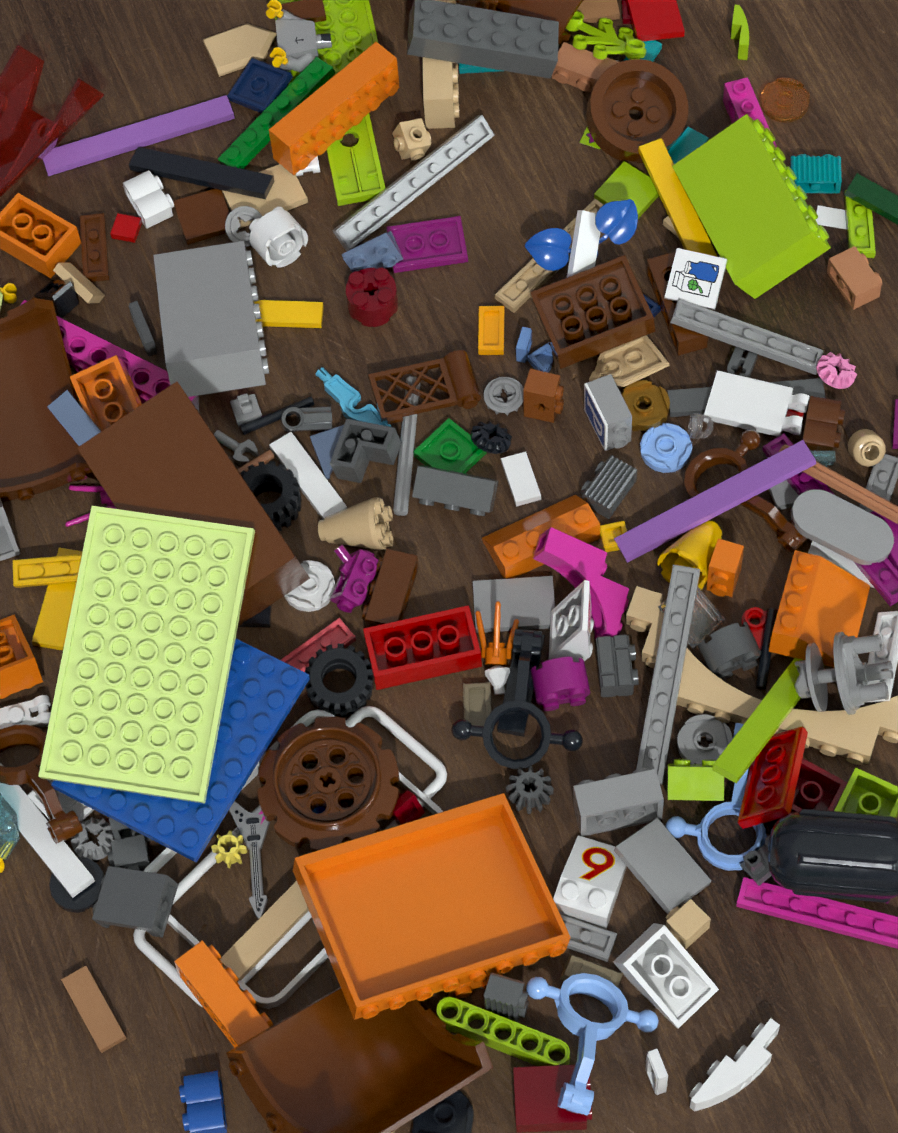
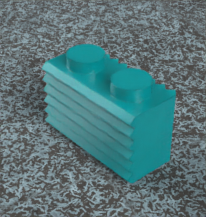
M800 154L796 157L794 155L791 156L790 168L797 177L794 182L805 193H840L842 183L840 156L835 157L830 154L821 157H810L806 154Z

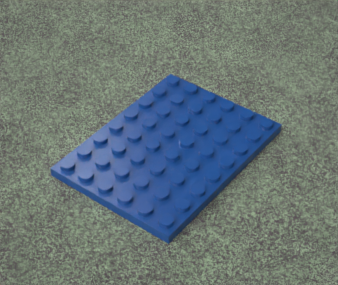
M235 639L205 804L55 780L51 785L55 790L197 863L310 680L309 674Z

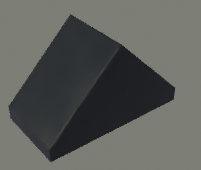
M51 280L34 295L38 299L53 301L56 316L63 318L79 304L71 281Z

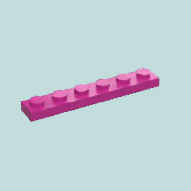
M743 877L736 907L898 949V917L823 897L796 895L792 890L765 882L758 886L753 879Z

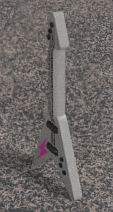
M234 801L229 812L249 850L252 897H249V901L257 919H259L264 914L268 901L267 896L263 894L261 849L270 821H266L261 807L255 812H248Z

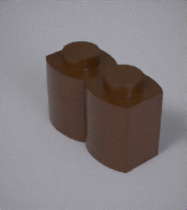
M810 396L802 438L810 452L832 455L833 448H839L841 433L836 432L837 425H843L845 410L840 409L841 401Z

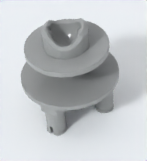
M837 632L834 636L833 644L835 668L831 669L824 668L818 646L815 643H809L806 648V660L795 662L799 672V677L795 683L798 696L802 699L811 697L818 712H825L828 703L827 683L837 682L840 698L848 715H854L860 705H864V702L888 700L889 692L886 682L869 684V681L893 679V671H884L893 669L891 661L867 665L866 662L862 663L858 657V654L882 651L880 634L855 638V636L848 637L843 632Z

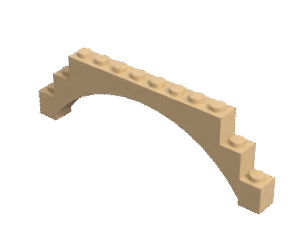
M636 586L626 614V621L636 631H649L642 650V661L646 662L647 666L655 668L665 612L662 606V594ZM687 648L677 705L688 708L689 712L696 715H702L703 713L712 715L722 723H729L731 721L745 724L762 700L745 694L724 682L708 670ZM898 695L890 698V701L861 707L854 715H848L845 710L818 712L792 709L773 735L803 726L808 732L805 748L810 746L820 749L822 754L831 757L839 755L856 765H862V763L869 764L878 735L883 736V739L888 742L898 743Z

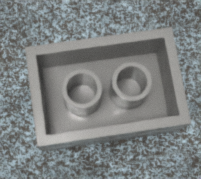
M641 768L633 771L632 774L623 776L621 774H612L604 780H584L579 782L578 785L573 786V807L580 836L582 837L650 823L656 818L662 820L664 798L656 769Z

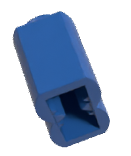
M218 1070L183 1076L184 1085L179 1086L181 1102H186L187 1113L182 1114L184 1130L190 1131V1133H227L223 1088Z

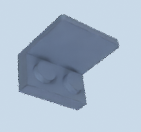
M391 231L342 254L343 260L352 272L365 268H389L403 260Z

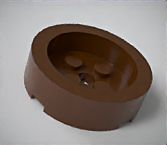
M643 59L625 60L608 68L596 81L588 100L587 126L596 144L611 157L620 161L627 160L644 163L638 152L639 146L662 138L667 151H669L676 143L687 122L688 99L678 78L664 66ZM629 111H641L642 118L639 120L632 119Z

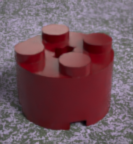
M365 268L350 274L346 284V298L350 316L367 327L381 326L390 321V317L397 312L398 298L396 283L388 270L385 268Z

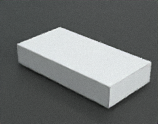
M522 452L501 458V464L516 507L541 500V494L527 453Z
M654 1049L647 1053L645 1070L654 1093L659 1095L667 1091L668 1074L658 1049Z

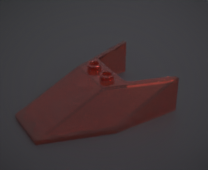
M17 45L0 75V197L51 152L104 96L103 93L78 78L54 122L33 111L32 104L44 61Z

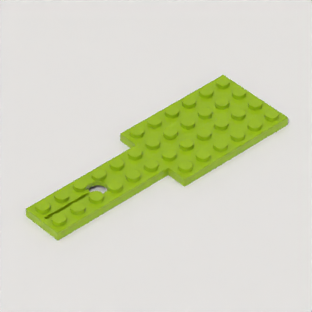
M278 0V1H279L281 4H283V3L295 2V1H300V0ZM323 0L326 21L316 22L315 30L316 34H331L332 48L318 49V58L334 68L336 73L333 76L372 44L378 42L369 0ZM289 70L288 72H291V74H292V76H293V78H292V80L290 81V83H291L301 72H297V71H294V70ZM369 113L358 125L353 126L345 133V135L353 134L355 138L359 139L355 146H343L340 143L343 139L342 137L327 148L338 206L372 200L385 189Z

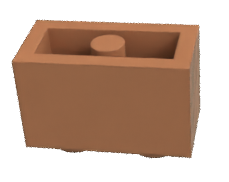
M855 246L829 258L827 274L853 310L880 297L882 279L877 272H873L867 257L863 253L860 254Z

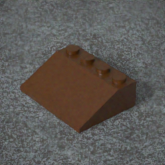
M625 255L530 292L560 369L656 332L654 317Z

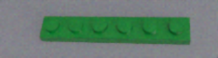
M316 57L218 158L220 164L244 169L270 142L269 129L329 81L336 73L334 68Z

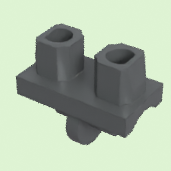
M770 835L765 838V844L757 851L747 853L744 856V862L740 864L741 868L758 886L772 876L768 866Z

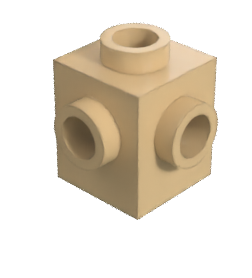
M422 118L400 122L392 133L394 136V147L400 153L402 160L411 158V160L420 159L425 156L426 151L431 146V136L426 131Z

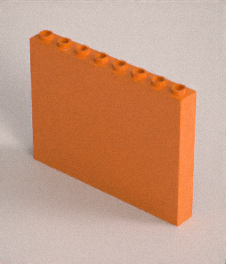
M504 793L308 853L294 859L293 873L354 1020L361 1017L364 1019L372 1018L379 1011L389 1008L391 1010L399 1009L407 1002L416 999L418 1001L426 1000L434 993L443 990L444 992H451L461 984L470 981L471 983H478L490 975L491 972L501 975L511 971L513 967L522 964L529 966L536 963L540 958L549 955L550 957L559 956L565 952L571 938Z

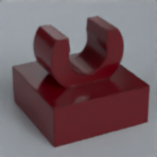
M409 790L404 794H399L397 804L393 810V818L398 826L418 820L425 811L416 796Z

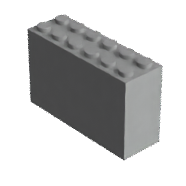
M244 241L153 255L165 363L170 385L177 381L188 397L266 385L265 374H269L267 358L262 359V356H266L267 353L265 341L259 339L264 337L262 322H257V319H261L259 304H254L255 301H259L257 286H252V284L256 283L254 268H249V266L253 265L251 250L246 251Z

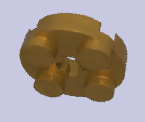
M647 380L636 381L624 388V392L621 395L632 415V431H645L652 427L655 429L667 421L670 399L664 388L661 386L658 388ZM641 401H644L646 405H651L645 410L638 408Z

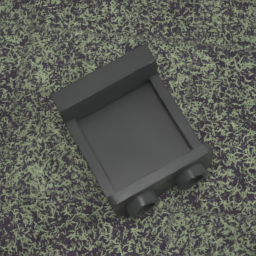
M108 866L106 875L103 876L98 901L93 907L92 920L104 928L114 925L144 930L152 936L163 938L179 884L168 875Z

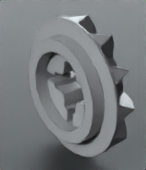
M241 206L232 210L225 222L228 238L233 242L244 241L245 246H250V234L245 230L239 233L236 232L241 226L239 219L243 220V222H250L251 220L261 218L262 215L256 209L249 206Z
M499 377L489 382L486 386L484 401L488 409L494 410L496 414L505 413L508 416L512 411L517 412L519 407L524 404V388L513 378ZM502 389L509 396L507 403H504L502 398H500Z
M91 817L90 820L85 822L80 821L83 831L76 834L71 840L75 853L79 857L89 858L92 861L106 857L108 852L112 851L111 841L115 840L110 824L103 818L100 820ZM87 832L94 835L100 834L97 837L99 846L92 841L87 843L89 840Z

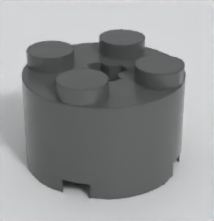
M743 622L742 627L738 623L723 627L710 634L711 641L705 643L703 639L698 644V648L709 670L723 681L733 676L732 671L742 667L743 671L755 667L758 664L756 659L761 655V650L747 622Z

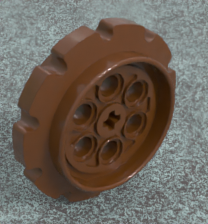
M341 717L316 718L315 724L312 727H306L303 723H299L278 737L277 740L280 747L278 750L269 749L264 755L258 772L259 781L265 784L257 790L260 807L266 821H277L274 824L275 833L295 848H300L303 844H310L311 851L315 852L380 832L378 822L381 820L389 821L393 816V810L399 798V789L392 786L400 780L397 762L391 749H380L383 745L381 736L362 723H356L354 727H348L345 718ZM336 757L344 758V761L339 764L332 762ZM311 762L317 764L313 769L304 768L306 764ZM354 776L363 778L358 783L350 782V779ZM300 787L308 789L303 794L295 793V790ZM344 801L353 802V805L349 808L340 806ZM319 806L326 808L324 812L319 814L312 812Z

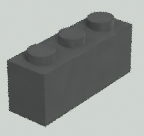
M420 465L417 468L412 497L419 498L418 503L434 506V502L444 503L445 509L459 511L460 507L470 509V514L485 516L486 512L493 511L499 480Z

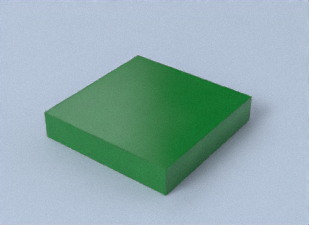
M448 418L413 451V454L425 466L466 474L487 452L479 449L472 442L470 434Z

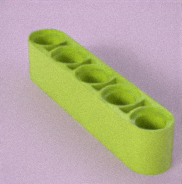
M445 997L437 1004V1017L446 1024L445 1030L456 1034L459 1033L470 1039L484 1041V1044L488 1047L536 1066L569 1065L570 1063L569 1046L558 1038L454 997ZM447 1009L457 1011V1015L450 1019L445 1018L442 1014ZM478 1019L483 1021L484 1025L479 1029H473L469 1026L470 1022ZM500 1030H507L511 1034L505 1040L498 1039L495 1035ZM526 1041L536 1042L538 1046L534 1050L529 1051L522 1046ZM554 1051H559L565 1057L561 1061H553L549 1055Z

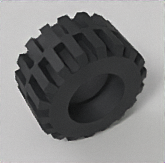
M263 461L258 462L259 466L256 467L252 464L248 466L249 471L243 470L240 474L255 497L266 491H274L281 494L276 501L269 504H261L280 532L283 526L287 528L291 526V519L296 521L298 512L301 511L302 501L297 478L294 477L290 469L286 471L285 465L281 463L279 466H276L275 462L269 461V464L265 465Z
M331 644L326 646V651L323 652L320 649L316 652L315 658H310L309 667H306L305 673L309 674L310 677L306 684V692L314 707L317 706L319 710L326 711L334 716L341 714V718L347 717V713L351 712L353 714L359 707L366 706L367 699L370 700L374 684L373 671L369 660H365L364 654L361 651L355 652V647L350 645L346 649L344 644H338V648H332ZM335 669L347 670L356 679L353 687L342 693L328 690L323 685V680L329 672Z

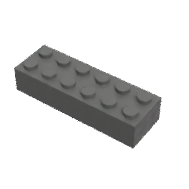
M414 0L409 14L407 55L550 79L558 62L559 22L436 0Z

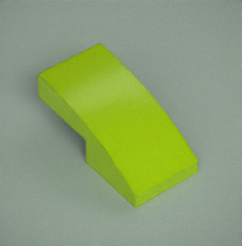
M735 5L731 39L740 40L738 59L747 60L749 48L748 23L740 5Z

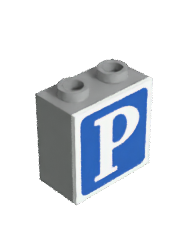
M609 374L585 383L584 410L604 451L624 447L628 442H631L632 415L612 375Z

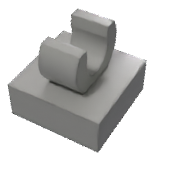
M246 393L237 396L238 399L230 401L238 427L262 417L255 394L248 395Z

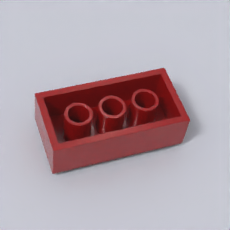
M469 605L363 629L376 690L482 667L481 651Z

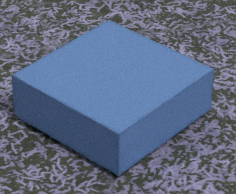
M522 327L516 346V361L527 362V356L532 345L531 328Z

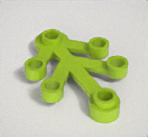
M576 11L566 27L567 30L572 32L581 30L592 35H575L572 46L576 49L584 50L587 48V44L595 45L593 56L597 59H606L608 54H624L630 60L640 59L646 55L645 43L634 39L632 29L627 27L620 28L617 37L611 19H599L597 29L584 23V15Z

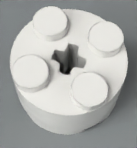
M276 207L261 218L253 220L249 226L251 230L250 244L269 266L276 265L279 268L291 264L301 255L299 250L302 245L306 247L308 242L307 232L282 207Z

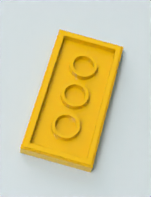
M59 548L57 556L82 554L83 551ZM76 583L48 585L32 639L33 646L63 651Z

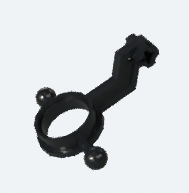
M515 629L513 653L520 654L515 701H508L496 707L486 718L484 726L472 725L466 719H458L452 724L451 728L452 734L457 740H467L471 736L483 737L484 746L489 756L501 766L511 769H523L536 764L546 754L550 744L562 745L568 751H576L583 743V737L577 730H568L564 734L551 733L550 724L544 713L535 705L527 702L532 655H540L542 631ZM521 711L530 714L537 720L541 727L542 738L539 747L532 755L524 759L514 760L505 757L497 750L493 740V731L496 723L502 716L510 712Z

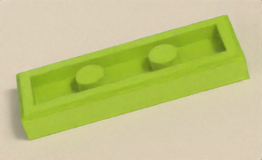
M844 195L848 249L855 246L860 254L863 253L867 258H874L876 251L872 210Z

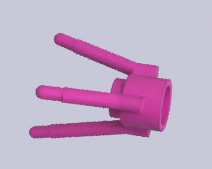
M69 486L71 491L100 492L101 503L107 504L106 508L117 509L102 486ZM90 513L70 520L65 525L69 527L89 520Z

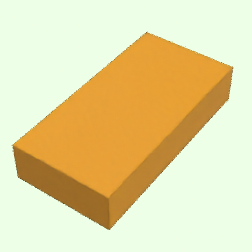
M479 306V355H504V306Z

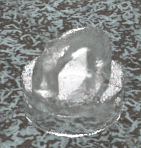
M692 413L688 424L690 439L699 440L700 438H707L713 431L712 419L700 413ZM703 422H706L707 428L702 432Z

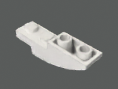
M771 1018L765 1025L760 1023L751 1035L754 1040L748 1047L743 1045L734 1057L736 1062L727 1055L721 1062L716 1060L707 1072L709 1078L705 1083L699 1082L689 1095L692 1098L690 1109L698 1111L723 1102L737 1094L758 1077L771 1061L772 1054L766 1048L777 1036L780 1025Z

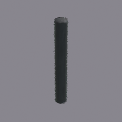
M311 396L245 423L240 426L243 435H246L279 421L287 408H309L314 406V401Z
M768 608L766 613L756 688L766 689L772 653L769 652V647L778 610Z

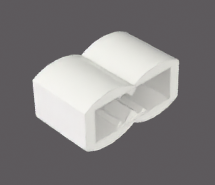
M147 171L123 182L125 194L138 216L142 219L146 229L173 216L172 208L175 207L169 194L163 193V185L157 175L153 176L150 171Z

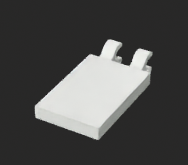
M717 371L704 412V419L777 437L781 435L782 431L800 435L803 418L795 415L786 417L788 409L806 413L809 395L802 393L792 395L793 388Z

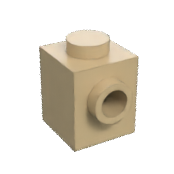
M690 899L681 908L677 906L666 916V927L686 950L710 928L711 918Z

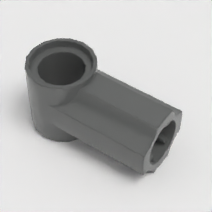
M331 407L287 408L280 419L281 427L286 432L292 433L297 431L332 429ZM292 413L298 416L299 424L297 426H289L286 423L285 418L288 414Z

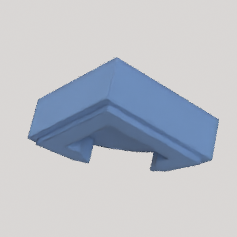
M549 343L527 356V361L535 370L548 373L551 370L553 354Z

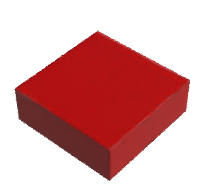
M117 213L110 233L111 238L135 243L142 225V219Z

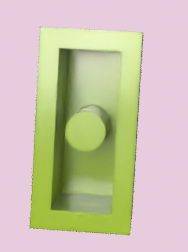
M674 759V764H668V800L724 801V776L712 770L716 760L704 759L702 764H691L690 759Z

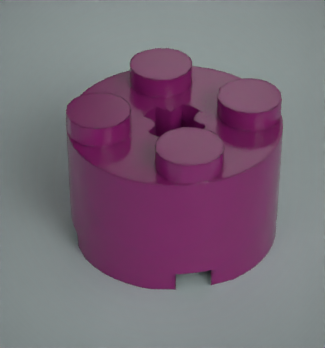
M572 657L555 658L542 662L543 668L537 671L536 666L531 669L536 702L543 706L544 711L556 710L559 708V704L570 703V706H579L586 703L585 697L590 694V687L585 662L582 658H579V662H573Z

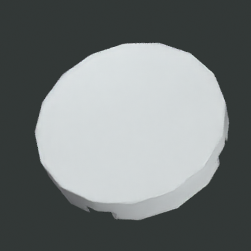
M303 561L301 565L310 579L284 597L297 610L306 612L320 610L330 602L329 599L335 588L334 576L326 565L318 561Z

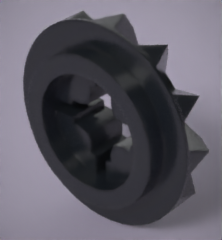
M479 421L477 426H473L470 434L472 442L479 449L488 453H504L511 445L512 436L507 434L506 428H500L499 423L494 425L490 421L486 424Z

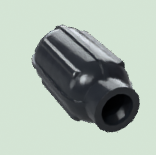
M801 809L799 812L790 813L780 818L772 828L768 843L769 871L779 885L785 889L792 890L796 895L886 903L890 898L898 896V822L892 816L815 809Z

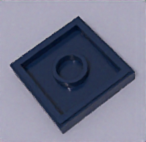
M251 58L227 97L231 102L262 113L286 89L293 76L291 72Z

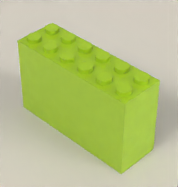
M746 114L672 167L720 258L727 259L726 269L734 284L756 299L831 247L826 240L829 238L827 231L816 222L818 218L817 213L811 205L807 206L805 202L807 199L806 193L800 186H796L794 182L797 179L795 173L789 166H785L783 162L786 160L785 155L779 147L775 148L773 141H775L774 135L768 128L765 129L758 119L753 120Z

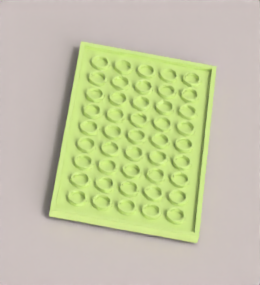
M91 507L38 777L205 804L254 541V528L106 507Z

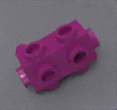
M341 544L334 549V552L343 562L339 568L341 574L329 600L337 604L340 610L351 613L354 607L360 606L367 596L368 583L376 575L378 559L370 551L362 549L349 554Z

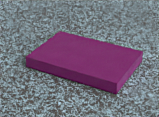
M461 216L387 227V233L390 231L393 233L403 260L393 266L394 273L468 262Z

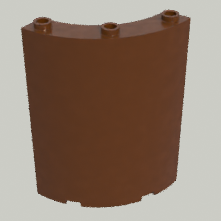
M32 298L26 303L7 311L8 316L0 319V498L2 502L15 499L20 501L30 500L36 494L58 488L73 481H82L87 478V474L92 472L77 449L79 445L47 407L66 390L79 403L77 393L70 379L72 374L54 304L51 300Z
M341 987L226 1052L230 1061L229 1069L231 1073L238 1078L247 1096L264 1118L272 1133H391L493 1069L484 1041L470 1039L459 1033L456 1035L449 1033L445 1030L446 1024L430 1008L425 1011L417 999L407 1002L399 1009L391 1010L389 1008L379 1011L372 1018L364 1019L361 1017L354 1020Z

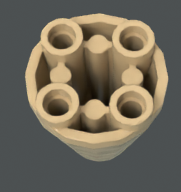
M379 497L368 499L325 517L324 520H319V537L321 541H327L328 543L385 550L387 547H392L394 543L393 534L389 529V522L393 519L392 509L390 506H385L383 499Z

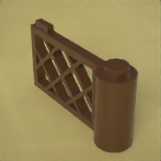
M463 350L450 352L444 358L368 374L381 422L387 421L388 424L401 422L405 416L455 405L464 409H471L477 406L481 400L467 352ZM438 367L441 372L437 381L425 375L429 369ZM412 374L417 379L411 386L401 381L403 375ZM386 379L392 382V385L388 391L377 387L376 381ZM421 380L433 385L428 394L417 389ZM397 385L408 391L403 400L391 394ZM439 388L447 392L449 399L438 400L432 397V395ZM412 394L424 399L422 404L417 406L407 401ZM387 399L399 404L396 410L385 412L383 405Z

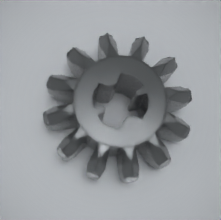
M531 765L526 773L519 768L517 770L518 776L511 775L509 777L511 784L506 786V792L510 794L508 801L510 804L516 803V810L518 812L526 807L528 814H531L534 807L537 811L541 812L543 810L542 804L549 805L551 802L549 797L553 794V787L549 786L551 778L549 776L543 777L544 771L542 768L536 773L533 772ZM527 788L529 791V788H534L535 791L532 792V790L530 789V792L528 793L525 792V789Z

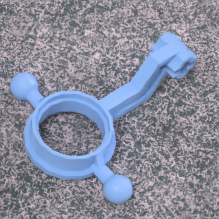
M735 724L733 738L744 724ZM749 768L737 784H734L732 802H724L714 806L702 818L700 824H688L683 818L674 816L665 825L674 838H680L685 834L697 836V845L703 857L713 866L726 871L742 870L740 864L744 862V856L750 851H757L765 844V838L768 837L763 823L753 826L756 831V842L747 852L739 855H728L719 852L712 846L708 838V829L717 818L725 815L739 816Z
M587 973L572 975L563 982L561 989L549 986L542 977H533L526 985L528 995L533 999H542L544 997L554 999L558 1017L562 1024L570 1032L579 1036L577 1062L570 1083L564 1082L561 1088L557 1106L570 1112L588 1115L594 1099V1091L586 1089V1084L595 1061L596 1041L607 1039L626 1021L635 1023L639 1030L643 1032H652L658 1026V1016L651 1010H643L640 1013L629 1010L627 1000L621 990L609 980L598 975ZM585 994L600 1000L608 1007L613 1015V1019L609 1022L597 1023L581 1017L571 1006L569 996Z

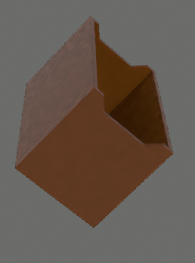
M177 381L77 447L117 509L254 528L255 535L238 627L310 579Z

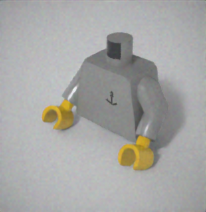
M278 0L269 1L266 15L270 19L276 16L278 19L275 20L278 47H275L270 54V57L274 58L272 61L274 67H280V69L285 71L294 70L302 72L318 57V49L332 48L330 33L316 34L315 22L294 16L284 9L281 10L282 5Z

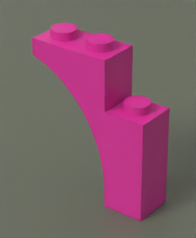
M550 527L539 536L533 559L559 572L575 588L584 580L590 581L591 618L594 620L595 640L598 637H614L619 635L622 629V622L620 620L629 603L627 599L629 588L602 577L607 568V563H605L607 552Z

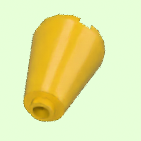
M708 520L689 530L664 550L657 561L658 566L661 564L663 569L661 572L663 578L670 583L673 565L700 569L697 592L703 589L708 580L709 564L718 538L722 539L723 534L719 525L714 521Z

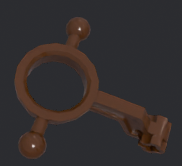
M746 430L742 433L740 445L735 451L727 448H713L700 453L691 461L685 471L684 484L688 495L693 498L700 494L697 491V480L710 467L718 464H728L734 466L740 472L748 469L743 456L748 450H755L759 447L760 435L754 430ZM758 495L740 504L763 518L775 534L778 535V542L789 552L792 553L798 550L807 538L801 535L795 528L793 519L788 522L774 505Z
M13 725L0 729V753L18 745H30L40 749L37 757L26 765L9 768L0 766V783L7 785L29 784L42 801L49 818V822L46 823L48 826L47 830L56 844L82 832L83 828L76 813L73 810L65 813L52 785L47 779L38 777L47 732L45 733L41 729L30 725Z

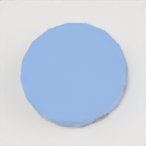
M663 423L662 426L655 429L654 427L649 428L643 434L640 442L641 457L645 464L655 471L662 473L675 472L682 469L690 460L692 454L690 436L680 426L670 423Z

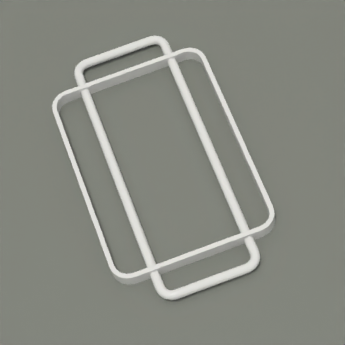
M366 706L355 711L346 720L348 727H354L356 723H360L366 717H373L436 772V778L423 792L400 772V780L397 783L406 791L412 792L421 806H424L433 815L443 812L431 800L443 787L447 779L446 767L442 762L377 707ZM314 710L302 716L293 726L303 723L307 727L315 722L316 718L335 716L323 710ZM278 740L269 749L278 750L280 748ZM266 752L261 757L243 788L258 775ZM308 763L304 768L312 769L316 763ZM395 819L384 830L398 826ZM237 827L232 831V835L236 838L241 835ZM166 848L144 869V872L157 873L177 852ZM211 851L179 883L173 904L216 863L215 856L218 853ZM310 911L299 920L241 981H238L241 991L243 992L247 989L255 999L257 1006L267 1009L280 1006L328 959L326 950L323 948L274 997H260L245 985L312 918ZM169 915L167 923L192 947L197 945L199 941L176 919ZM135 929L133 937L138 949L192 1000L202 1007L179 977L176 968L145 939L146 931Z

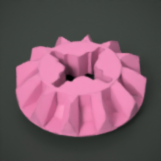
M829 352L826 356L822 355L817 362L816 368L819 377L831 387L838 389L848 388L854 383L857 376L854 372L856 366L849 364V359H843L840 353L835 356L832 352ZM834 366L839 367V375H837V371Z

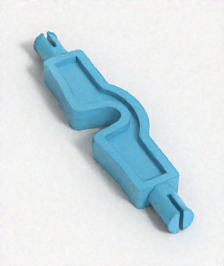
M323 367L317 370L316 376L324 382L325 391L340 404L341 411L346 419L391 427L387 421L381 422L379 412L372 404H368L361 409H354L359 401H361V395L339 375L336 374L332 377Z

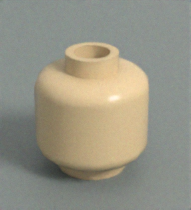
M858 430L853 433L848 442L850 456L862 466H874L884 458L886 452L885 443L873 430Z

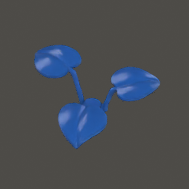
M633 200L612 201L606 203L597 211L595 224L597 229L604 233L599 238V244L608 237L613 243L619 245L631 239L638 223L637 208ZM549 228L533 235L525 243V248L539 266L549 271H555L567 264L569 260L568 253H571V248L569 247L572 239L570 234L563 229Z

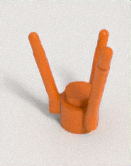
M499 601L495 603L493 642L488 644V648L480 611L475 613L481 644V658H485V665H507V659H511L515 629L518 628L519 620L515 619L505 648V643H500L501 603Z

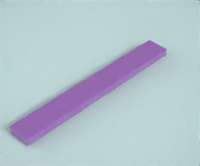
M227 95L40 153L47 174L51 176L126 153L138 147H145L235 118Z
M802 440L614 538L628 563L816 465V460Z

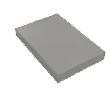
M553 576L473 581L474 612L480 611L485 633L494 632L495 603L497 601L501 603L500 632L511 631L515 619L519 620L517 629H550L551 611L555 608ZM475 615V629L476 633H478L477 620Z
M658 818L624 840L614 849V852L667 914L673 908L680 907L711 883L710 878Z

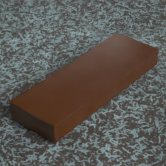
M105 214L80 216L83 275L90 282L110 280Z

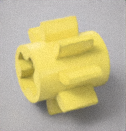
M228 831V834L224 836L217 835V845L211 846L213 853H218L215 856L216 863L224 861L228 868L236 862L242 864L241 854L248 852L246 846L242 845L244 842L243 836L240 835L236 838L232 835L231 831Z

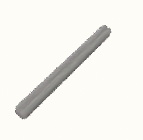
M407 377L406 383L412 386L417 377ZM412 394L407 402L417 406L419 396ZM417 414L405 416L402 421L400 437L402 444L399 449L393 508L394 514L397 516H406L408 514Z

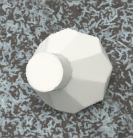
M495 665L485 670V676L493 685L495 695L505 694L504 685L510 674V668Z

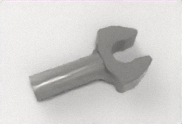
M220 430L214 433L219 443L234 452L233 459L235 464L243 466L249 462V459L243 456L245 452L258 457L257 448L251 440L248 439L243 443H238Z

